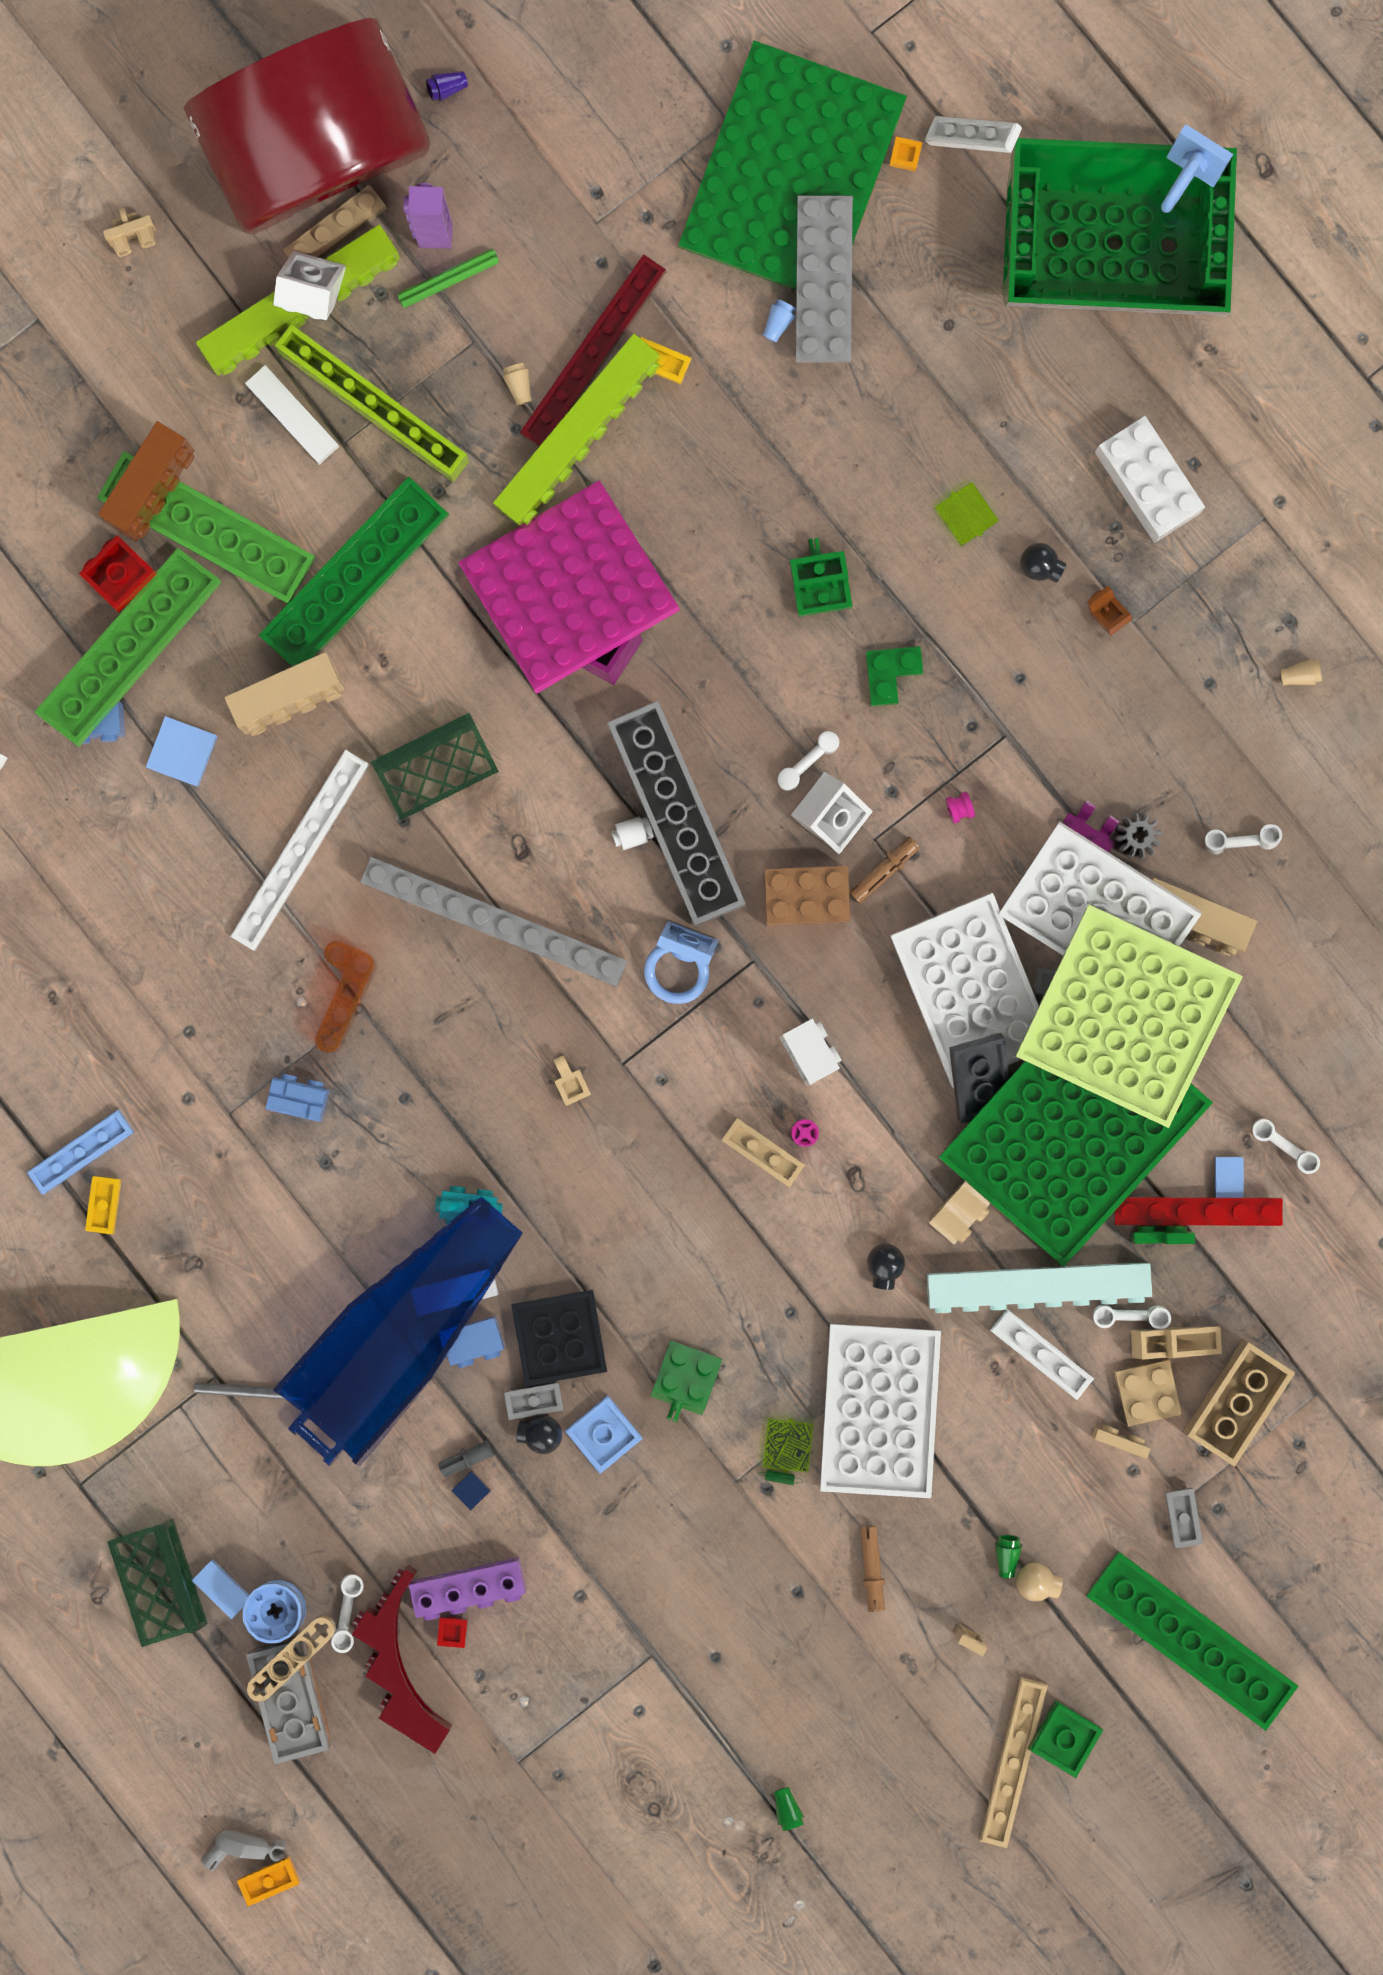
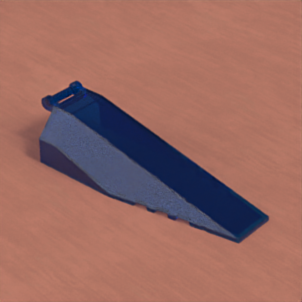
M481 1196L456 1216L447 1226L434 1234L424 1245L413 1251L408 1258L391 1269L381 1280L375 1282L348 1304L273 1389L275 1393L285 1398L302 1412L288 1430L293 1435L298 1434L324 1458L323 1462L328 1466L336 1461L343 1450L353 1459L352 1462L355 1465L361 1466L431 1381L523 1232ZM309 1419L336 1443L332 1449L305 1426Z

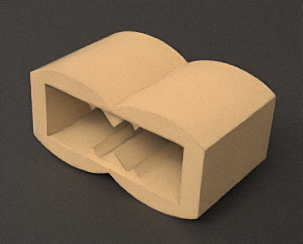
M963 1181L929 1219L928 1223L952 1244H955L957 1241L962 1244L972 1233L969 1227L976 1220L980 1223L988 1215L990 1210L987 1207L990 1202L966 1181Z

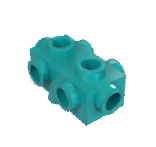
M449 1186V1191L443 1190L442 1196L437 1195L435 1212H439V1219H445L446 1225L461 1226L462 1221L472 1222V1228L489 1229V1225H495L496 1219L501 1220L503 1203H498L499 1197L493 1196L492 1190L477 1189L476 1194L465 1193L466 1187ZM480 1204H486L489 1207L486 1214L479 1212L478 1207Z

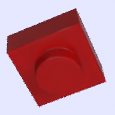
M440 1616L437 1646L465 1648L468 1618Z

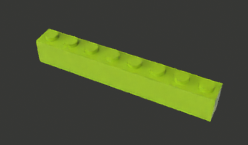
M380 224L324 259L346 266L337 301H342L349 297L352 293L351 291L359 285L363 287L374 280V276L381 271L387 272L397 265V261L400 260L398 251ZM275 292L198 340L196 344L217 376L221 374L227 375L236 369V364L256 357L264 346L276 344L291 324L297 329L301 328L306 323L305 320L310 318V316L299 312H289L281 307L274 306Z
M292 324L275 344L278 353L452 483H454L470 462L468 455Z
M633 334L493 502L495 507L516 525L521 526L524 523L528 525L537 516L538 512H536V509L541 503L547 504L555 494L553 489L559 482L564 483L573 472L570 468L577 460L581 462L590 452L588 448L595 439L599 441L608 430L606 425L612 418L614 420L618 419L623 413L625 402L630 397L634 399L643 388L641 383L647 376L651 378L661 366L658 363L660 355L636 334Z

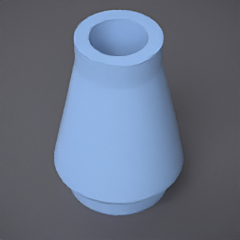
M777 299L775 305H771L762 336L777 343L779 337L795 319L796 308Z

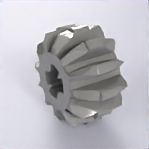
M1137 812L1132 814V821L1128 817H1124L1122 819L1124 826L1118 825L1115 829L1123 834L1114 838L1115 842H1124L1119 851L1123 852L1128 848V858H1133L1136 851L1139 859L1145 858V851L1147 854L1153 855L1155 851L1152 846L1158 847L1161 845V842L1154 838L1162 834L1161 830L1153 831V827L1158 824L1157 820L1148 824L1149 814H1144L1140 821ZM1137 829L1140 830L1139 834L1141 832L1144 834V838L1140 840V843L1137 842L1138 839L1134 840L1132 834Z

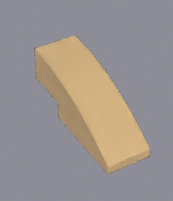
M1220 1326L1165 1328L1162 1330H1131L1132 1358L1143 1360L1222 1354Z

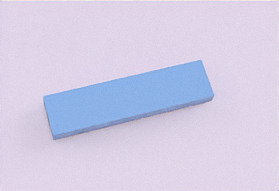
M117 1110L33 1167L27 1174L39 1192L44 1195L135 1132L122 1112Z

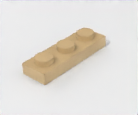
M736 1118L721 1140L789 1188L805 1166V1164L738 1118Z

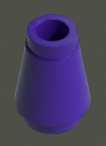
M464 71L432 74L431 78L426 79V86L431 100H439L441 102L467 88L468 81Z

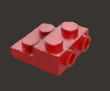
M116 535L113 539L105 542L102 550L95 558L89 559L84 564L83 570L79 575L119 613L157 573Z

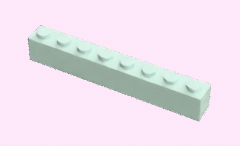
M1148 1262L926 1274L928 1307L930 1309L935 1308V1313H950L951 1307H962L963 1312L979 1311V1306L990 1305V1310H1006L1007 1304H1018V1309L1034 1308V1303H1045V1307H1061L1064 1301H1073V1306L1090 1305L1089 1300H1100L1101 1304H1117V1299L1128 1298V1303L1145 1302V1297H1152L1151 1267Z

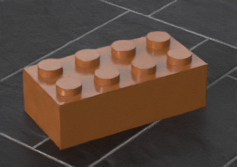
M156 421L97 515L108 526L137 543L139 538L143 539L150 529L149 522L153 516H157L162 511L165 505L163 500L168 492H173L180 481L178 477L182 470L189 468L194 460L193 453L195 450L186 438Z

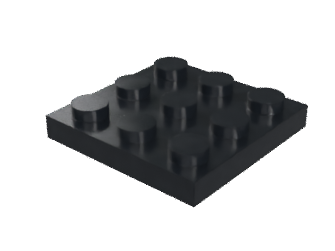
M593 1289L511 1304L525 1387L608 1372Z

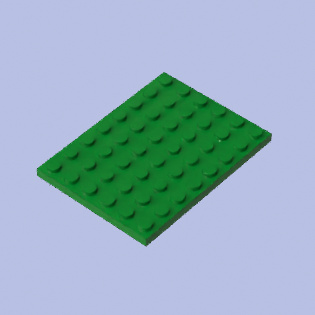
M753 40L678 248L797 291L798 196H853V246L907 95Z
M1024 1060L944 1149L939 1158L1064 1267L1213 1102L1190 1083L1168 1128Z

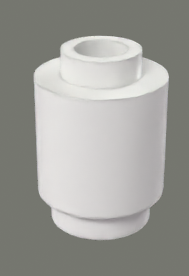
M639 816L615 824L616 830L611 831L616 847L622 846L623 850L648 843V839L654 838L647 817L640 818Z

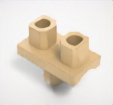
M125 207L119 209L121 217L112 220L114 227L103 231L105 239L119 257L132 252L128 241L138 238L142 248L156 245L154 232L157 229L150 215L140 218L138 211L128 214Z

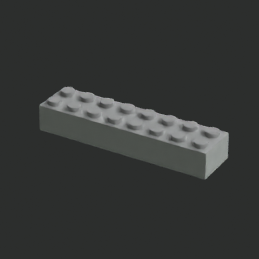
M659 701L607 722L694 927L744 907L746 905Z

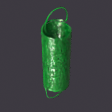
M767 1470L765 1474L766 1481L793 1486L795 1484L794 1479H798L795 1478L794 1474Z

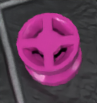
M966 791L962 792L959 797L945 798L946 807L953 824L959 823L965 817L969 819L975 817L972 802Z
M799 1120L791 1129V1137L799 1146H811L817 1141L819 1136L818 1127L811 1120Z

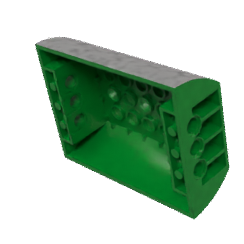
M1018 138L1012 150L1007 182L1002 290L1004 305L1228 316L1231 313L1237 148L1223 147L1231 152L1233 156L1214 187L1194 176L1173 209L1165 213L1161 209L1162 202L1183 170L1182 167L1167 158L1173 145ZM1055 235H1063L1067 239V245L1057 247L1053 244L1052 238ZM1110 237L1118 238L1121 241V248L1117 250L1110 249L1107 245V239ZM1164 240L1173 241L1176 250L1173 252L1164 251L1161 242Z

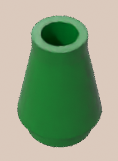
M1000 1535L998 1536V1541L995 1542L999 1568L998 1575L1000 1577H1015L1016 1567L1023 1546L1018 1536Z
M790 1787L774 1791L778 1825H781L782 1830L787 1831L804 1825L802 1820L804 1815L793 1797Z

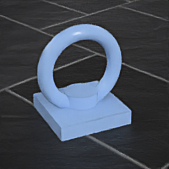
M1185 124L1167 156L1169 160L1182 167L1183 170L1162 202V211L1168 213L1173 209L1194 176L1214 187L1233 154Z
M668 920L656 947L650 952L645 962L644 976L649 989L661 1000L673 1004H683L696 999L703 993L708 984V965L719 940ZM671 952L673 956L686 962L695 961L699 972L696 984L690 990L682 993H674L664 989L655 976V967L661 956Z

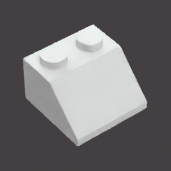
M293 251L277 275L274 306L281 307L289 312L306 314L314 319L327 320L335 307L346 266Z
M824 772L791 816L829 848L840 854L873 811L843 782Z

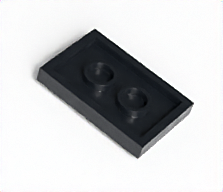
M1002 1033L949 1047L957 1119L961 1124L971 1121L1009 1078L1006 1040Z

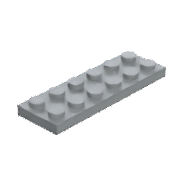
M798 196L796 363H851L853 196Z

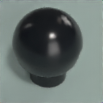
M1035 543L1027 547L1022 553L1020 560L1023 573L1029 579L1036 581L1049 579L1057 583L1066 568V563L1059 560L1055 550L1045 543Z
M880 1244L870 1251L867 1258L868 1271L873 1276L872 1286L883 1290H893L895 1288V1279L900 1277L905 1267L904 1255L896 1246Z
M538 1416L530 1422L520 1420L516 1441L517 1443L527 1444L529 1449L538 1454H549L559 1447L562 1441V1429L559 1423L549 1416Z

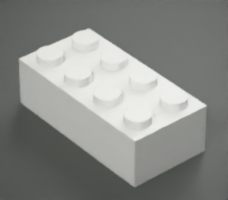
M1146 416L1100 444L1095 451L1098 459L1154 543L1195 518L1205 509L1204 504Z
M813 1018L780 1037L806 1086L840 1069L837 1063L842 1061L835 1047L829 1048L824 1038L828 1035L821 1022L815 1023Z

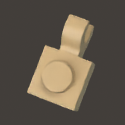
M564 1055L554 1059L555 1065L562 1077L554 1082L566 1106L591 1095L580 1069L571 1072Z

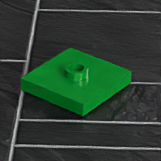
M1055 1700L1027 1749L1072 1777L1077 1778L1101 1736L1103 1729Z

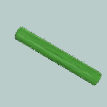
M489 249L397 294L403 308H406L498 264L497 254L493 249Z

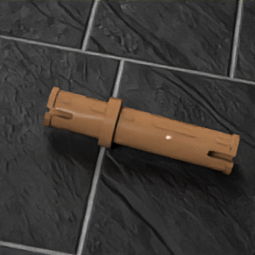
M908 836L894 851H889L885 855L886 858L862 879L858 885L850 890L849 894L861 905L892 874L904 867L903 864L921 849L919 845Z
M871 1525L869 1529L868 1526L860 1527L865 1571L863 1587H866L868 1612H874L876 1607L877 1612L886 1610L882 1586L885 1585V1579L881 1576L877 1525Z

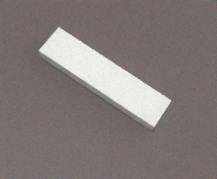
M935 116L924 141L932 146L1011 153L1022 127L1018 123Z
M266 365L245 383L319 465L339 448L334 439Z
M1008 1309L1002 1313L990 1328L991 1332L1076 1400L1093 1381L1094 1378Z

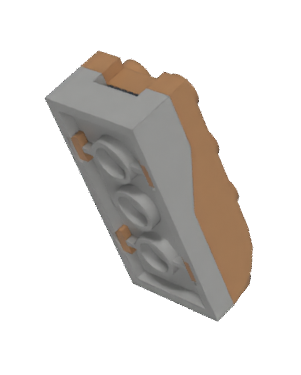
M290 1641L269 1647L264 1645L252 1648L246 1655L252 1678ZM304 1641L296 1642L294 1645L295 1653L299 1656H306L309 1653L308 1644ZM310 1658L268 1699L258 1702L274 1765L330 1749L331 1741L328 1722ZM280 1660L274 1663L273 1668L276 1674L283 1676L288 1673L289 1666L285 1661ZM267 1671L264 1673L268 1677L261 1684L254 1682L256 1684V1693L261 1691L265 1694L267 1693L265 1687L273 1680Z

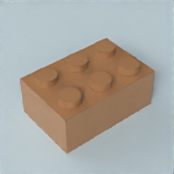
M848 866L765 869L766 927L842 924L850 922Z

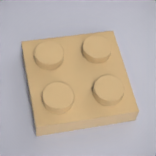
M1166 1359L1114 1371L1128 1427L1182 1415L1170 1360Z

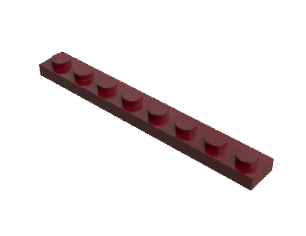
M643 254L520 431L521 436L536 446H541L577 402L666 273L664 267Z

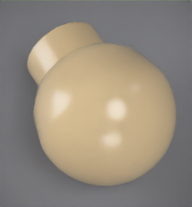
M1034 1562L1026 1564L1019 1570L1016 1577V1587L1023 1598L1029 1601H1042L1048 1597L1058 1599L1061 1594L1063 1579L1060 1576L1053 1575L1048 1567Z

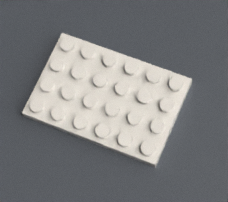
M1059 821L998 915L1061 955H1064L1088 904L1178 946L1182 944L1202 912Z
M992 892L890 935L952 1088H954L949 1047L1002 1033L1006 1040L1008 1065L1017 1062L1021 1058L1016 1057V1053L1039 1007L1002 916L998 915L1000 909Z
M830 1324L820 1491L931 1498L941 1341L940 1330Z

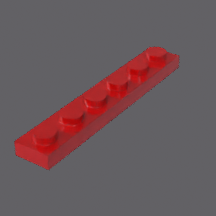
M1127 1197L1114 1211V1224L1283 1226V1198Z

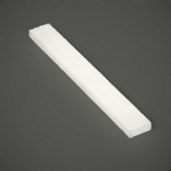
M347 750L343 752L230 937L253 951L257 949L369 767L367 762Z

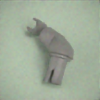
M223 1830L215 1836V1844L201 1858V1862L206 1869L210 1868V1871H214L227 1855L265 1860L266 1854H269L273 1861H280L283 1859L284 1853L277 1852L274 1849L284 1850L287 1844L284 1840L277 1839L269 1846L265 1839L238 1831Z

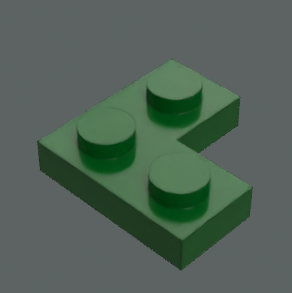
M921 646L866 651L871 707L898 705L896 677L923 675Z
M1181 1225L1165 1226V1231H1155L1154 1226H1138V1232H1130V1239L1133 1244H1195V1233L1187 1231V1227Z

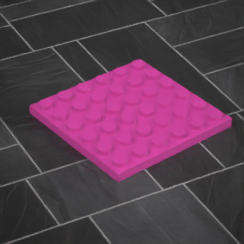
M600 480L536 516L528 525L524 523L458 562L536 694L680 611L676 601Z

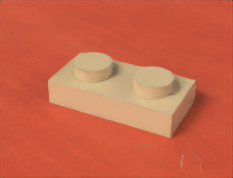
M1103 1424L1102 1429L1094 1426L1091 1435L1093 1439L1145 1459L1148 1458L1151 1448L1144 1445L1145 1439L1129 1434L1128 1438L1118 1435V1429Z

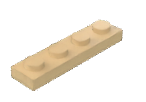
M369 184L285 247L283 251L288 258L293 251L323 258L387 209L386 205Z

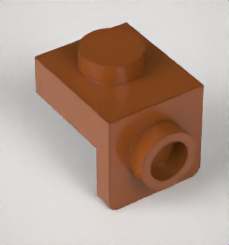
M1110 586L1095 592L1087 601L1091 616L1110 636L1132 621L1131 614L1114 597Z

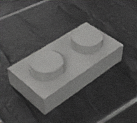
M559 1382L504 1392L509 1420L564 1410Z
M1190 1487L1165 1491L1174 1548L1203 1544L1194 1489Z

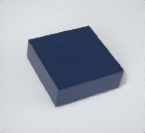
M472 1470L451 1491L471 1511L491 1489Z

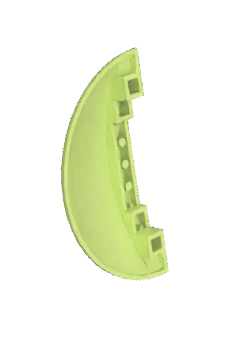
M169 1300L0 1337V1460L29 1466L67 1464L100 1453L131 1433L157 1404L172 1374L180 1338L178 1300Z

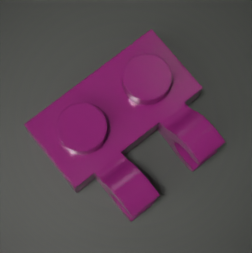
M1088 801L1084 802L1076 817L1070 813L1067 814L1062 822L1064 825L1105 851L1110 852L1115 842L1109 836L1118 825L1119 820L1110 815L1105 820L1099 831L1086 824V821L1096 808L1095 805Z

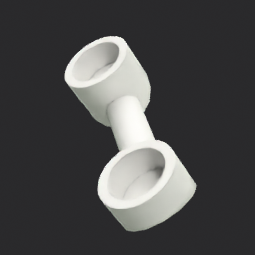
M830 731L821 733L817 745L793 768H785L779 773L777 779L779 787L784 791L796 789L800 780L799 776L823 754H832L838 749L840 743L838 736Z
M1268 824L1261 829L1258 835L1227 838L1224 832L1212 830L1207 833L1204 845L1210 853L1215 855L1221 854L1224 849L1258 845L1268 850L1275 848L1280 843L1282 831L1278 826Z
M1261 1118L1253 1123L1252 1133L1254 1137L1260 1141H1271L1296 1160L1297 1167L1303 1173L1312 1174L1319 1169V1157L1310 1150H1300L1278 1134L1270 1120Z
M1100 1304L1093 1311V1320L1101 1328L1111 1327L1115 1320L1149 1321L1153 1328L1162 1330L1170 1325L1171 1315L1166 1308L1160 1305H1154L1148 1310L1112 1309L1108 1304Z
M356 1574L345 1575L340 1581L343 1600L338 1628L335 1629V1633L330 1639L333 1649L339 1653L348 1652L354 1644L353 1636L348 1629L354 1597L360 1595L363 1590V1582Z

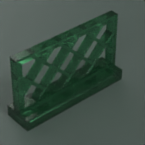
M470 712L371 761L400 820L499 772ZM470 730L473 731L477 739L474 751L458 746L461 735ZM457 737L455 745L448 743V741ZM444 744L454 748L449 763L433 758L438 746ZM479 745H480V747H481V749H482V751H483L484 754H481V753H478V752H477V749H478V746H479ZM433 749L431 757L423 755ZM457 749L472 754L468 769L452 764ZM475 755L486 758L491 769L482 774L471 771ZM419 756L429 760L425 775L409 770L412 759ZM432 761L448 766L443 781L427 776ZM408 762L406 769L398 767ZM451 767L466 772L462 784L455 786L446 783ZM392 769L405 772L400 787L389 784L384 773ZM408 773L423 778L419 793L403 789ZM469 774L476 776L467 781ZM426 780L442 785L438 796L430 798L421 795ZM444 786H447V787L452 788V789H450V790H448V791L442 793V792H443V789H444ZM392 789L398 790L397 797H395ZM401 792L417 797L414 808L404 813L398 803ZM420 798L428 800L418 805Z
M174 1519L107 1541L141 1647L185 1633L198 1631L208 1624L196 1586L192 1582L193 1577ZM153 1532L157 1541L154 1551L142 1545L145 1535ZM139 1537L137 1542L132 1540L134 1538ZM126 1542L134 1547L129 1559L120 1555L117 1544ZM138 1550L151 1556L146 1568L133 1562ZM155 1559L165 1565L166 1571L163 1578L150 1571ZM130 1567L143 1573L138 1586L128 1579L127 1573ZM147 1576L160 1583L155 1595L142 1588ZM164 1585L174 1592L175 1597L172 1604L159 1598ZM139 1593L152 1600L146 1612L137 1607L136 1599ZM155 1603L169 1609L163 1621L151 1615ZM172 1612L182 1617L185 1627L176 1629L167 1624ZM147 1620L160 1626L157 1635L151 1638L147 1637L144 1628ZM164 1629H166L167 1631H169V1632H167V1633L162 1634L163 1631H164Z

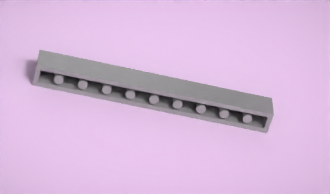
M370 857L361 879V883L617 988L628 963L625 959L373 857Z

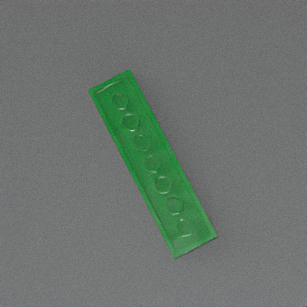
M408 477L266 626L259 636L292 667L317 656L450 516L449 513L415 481Z
M1120 1551L1115 1553L1085 1594L1087 1598L1265 1731H1267L1299 1687L1295 1682Z

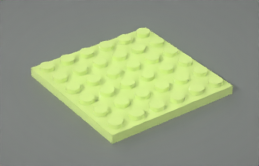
M1088 904L1022 1040L1016 1057L1169 1128L1243 976Z

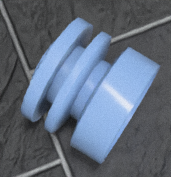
M273 1580L259 1586L248 1596L243 1607V1622L247 1631L255 1639L265 1643H279L291 1637L303 1624L306 1615V1601L302 1592L294 1584L284 1580ZM274 1603H276L277 1607L282 1606L283 1611L279 1613V1617H277L276 1613L271 1614L270 1609L274 1607Z

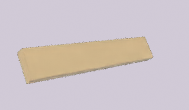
M1021 1676L1019 1678L979 1837L980 1842L1003 1848L1008 1846L1031 1751L1027 1748L1037 1731L1048 1687L1047 1683Z

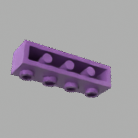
M418 183L416 186H409V196H404V213H406L409 228L412 230V238L417 239L419 248H452V218L443 187H433L429 183Z
M520 1557L412 1580L409 1584L415 1617H423L425 1621L440 1617L441 1612L450 1611L452 1615L467 1611V1607L477 1605L479 1609L494 1605L496 1600L505 1599L506 1603L520 1600L521 1595L525 1594L527 1590Z

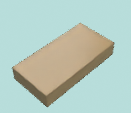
M961 1624L957 1625L953 1632L957 1642L983 1657L987 1650V1645L982 1636Z

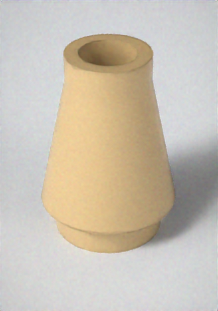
M524 363L504 368V376L502 377L514 397L516 405L519 406L532 402L529 370L525 369Z
M1310 658L1288 668L1280 669L1283 686L1316 685L1315 682L1322 681L1319 660L1312 661Z

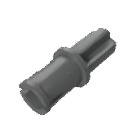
M485 1440L467 1450L462 1448L460 1453L438 1463L441 1474L447 1477L467 1467L472 1469V1465L493 1457L494 1453L488 1440Z

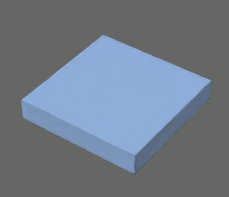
M165 716L146 768L199 787L218 736Z
M608 1395L565 1430L600 1474L643 1439Z

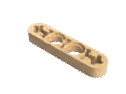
M325 1615L318 1616L312 1620L253 1676L247 1686L249 1697L258 1702L268 1699L331 1639L336 1629L334 1621ZM317 1623L320 1625L326 1623L329 1626L326 1630L328 1635L320 1634L315 1639V1642L319 1643L316 1646L310 1637L318 1629ZM304 1641L308 1644L309 1653L306 1656H299L295 1653L294 1645L296 1642ZM280 1660L285 1661L289 1666L288 1673L283 1676L276 1674L273 1668L274 1663ZM267 1671L270 1678L273 1679L265 1687L267 1693L265 1694L262 1691L256 1693V1684L254 1682L261 1684L268 1677L264 1673Z

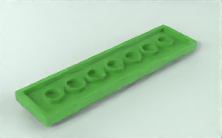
M123 451L97 497L99 501L106 502L134 458L133 455ZM180 481L173 492L169 491L163 500L165 505L162 511L157 516L154 515L149 522L150 529L286 604L295 596L316 558L309 552Z
M179 548L173 552L156 572L157 575L132 599L35 710V714L78 748L221 584L219 578Z

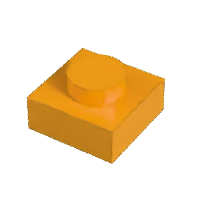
M896 136L889 166L916 172L923 142Z

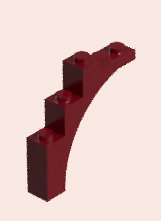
M408 1565L405 1571L399 1569L392 1579L391 1584L395 1587L390 1595L384 1592L377 1603L376 1608L380 1609L379 1612L370 1606L365 1613L361 1610L351 1624L356 1627L352 1636L379 1652V1654L373 1652L365 1667L369 1670L365 1677L393 1694L392 1696L386 1694L378 1707L382 1710L378 1719L436 1754L449 1733L452 1724L435 1713L417 1693L404 1668L399 1649V1608L403 1593L417 1572L416 1569Z

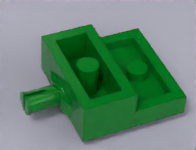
M813 538L807 540L810 556L791 559L789 562L798 617L851 609L853 605L845 552L821 554L819 538H814L815 549Z
M670 1340L650 1397L671 1404L666 1417L667 1420H671L675 1411L672 1422H678L682 1408L703 1415L722 1362L721 1358Z

